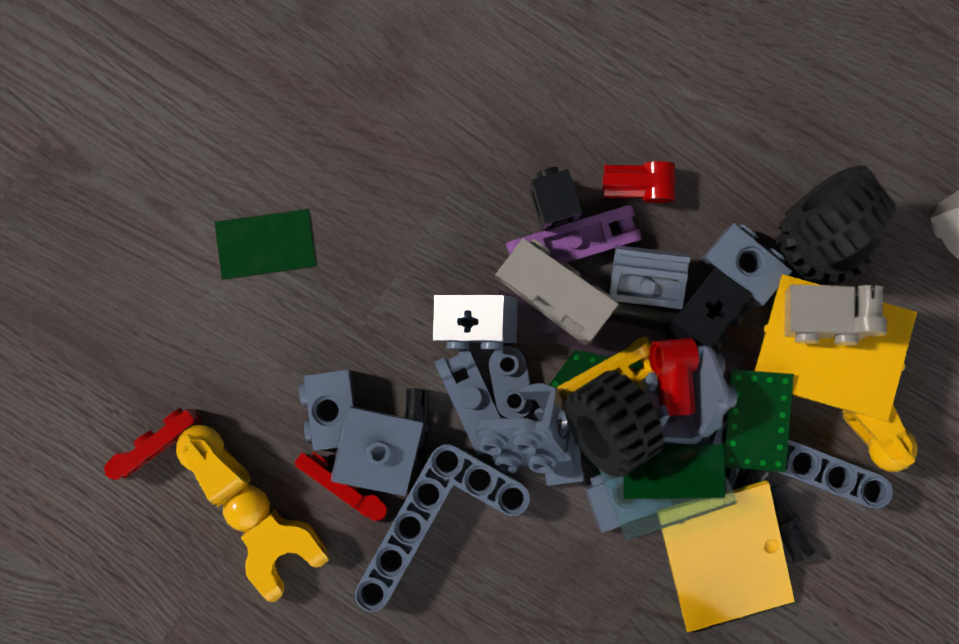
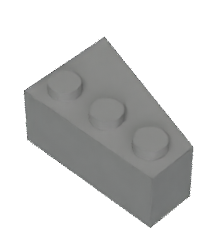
M522 238L497 271L495 278L583 345L589 343L617 307L618 303L613 301L611 296L597 285H590L581 279V274L571 265L564 261L560 264L548 256L551 252L543 244L535 239H532L529 243Z

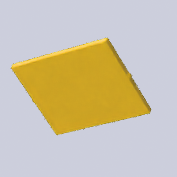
M782 274L768 324L764 326L765 335L755 371L794 374L792 395L888 422L901 372L905 369L904 361L917 312L883 302V317L887 318V335L867 336L862 340L858 339L857 345L834 344V338H819V343L815 344L796 343L795 337L784 336L785 291L790 285H824Z
M767 480L725 492V499H700L657 512L687 633L795 602L771 489Z

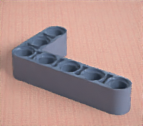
M723 419L721 428L715 430L706 442V444H724V456L725 443L722 440V432L727 427V419ZM788 439L786 472L777 473L869 508H883L892 499V485L885 477ZM799 453H803L808 461L806 469L801 473H797L793 468V459ZM725 467V492L732 490L740 468ZM838 467L842 472V480L837 486L833 487L829 483L828 474L831 469ZM869 481H874L877 493L871 500H867L863 492L864 487ZM685 499L684 504L698 499Z
M448 443L438 446L428 459L355 591V600L358 606L368 612H377L387 604L453 485L509 516H518L528 508L530 497L525 485L456 445ZM444 450L454 452L458 458L457 467L451 471L442 470L437 464V456ZM476 469L486 470L491 477L490 484L484 489L474 488L469 482V476L472 471ZM426 483L434 484L439 490V499L434 503L423 502L419 497L421 485ZM514 487L522 491L523 500L519 506L511 508L502 502V494L506 489ZM410 516L416 518L421 524L420 532L415 536L403 533L400 526L403 518ZM387 550L397 551L402 557V564L397 568L387 567L382 561L383 553ZM369 583L378 584L383 590V598L378 601L369 600L364 594V586Z

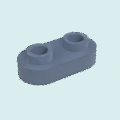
M503 346V350H495L489 360L496 407L500 414L508 419L523 418L530 412L533 405V400L523 399L519 393L520 388L530 385L524 355L517 348ZM508 357L514 361L515 366L512 371L505 372L501 369L500 362L503 358ZM511 394H518L521 397L522 402L518 408L508 406L507 399Z

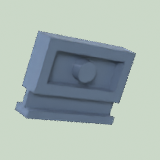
M615 245L608 294L613 301L682 309L688 278V267L691 260L690 254Z

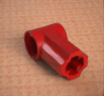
M652 161L643 163V165H604L602 177L603 198H636L648 203L674 202L676 164L667 161Z
M691 338L652 342L649 350V361L652 371L658 377L660 406L666 405L669 416L696 413L693 372L698 368L699 353L695 341Z

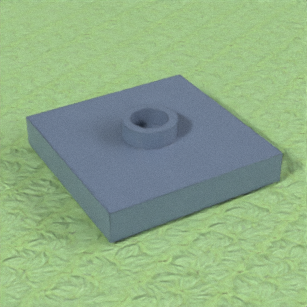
M348 405L331 481L406 496L423 422Z

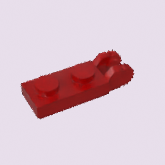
M182 408L176 409L163 419L165 426L155 434L150 430L133 442L136 448L131 452L116 453L111 457V460H107L108 462L104 463L105 467H103L105 476L112 480L127 478L178 441L179 436L186 429L202 423L203 418L196 409H186L185 411Z
M314 451L309 457L301 452L294 462V466L363 516L369 517V520L372 519L374 522L385 517L387 513L386 504H383V501L380 502L379 498L375 495L362 496L358 493L361 487L332 482V473L328 471L331 463Z

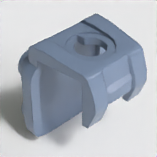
M697 346L699 363L698 368L693 372L696 413L680 415L675 423H666L669 413L666 405L660 406L659 391H655L658 385L655 372H650L639 384V387L647 395L658 414L663 427L664 441L680 444L699 443L702 437H709L715 430L721 428L725 411L736 405V388L734 385L728 384L723 377L725 371L724 357L709 346Z
M536 383L520 388L519 393L523 399L536 400L540 408L535 409L534 414L539 420H542L541 422L525 418L481 420L479 426L476 427L475 436L480 450L490 454L495 462V468L503 473H515L517 468L521 466H528L537 473H549L551 468L555 467L559 461H570L573 457L575 439L566 418L565 402L555 387ZM557 420H562L561 430L558 433Z

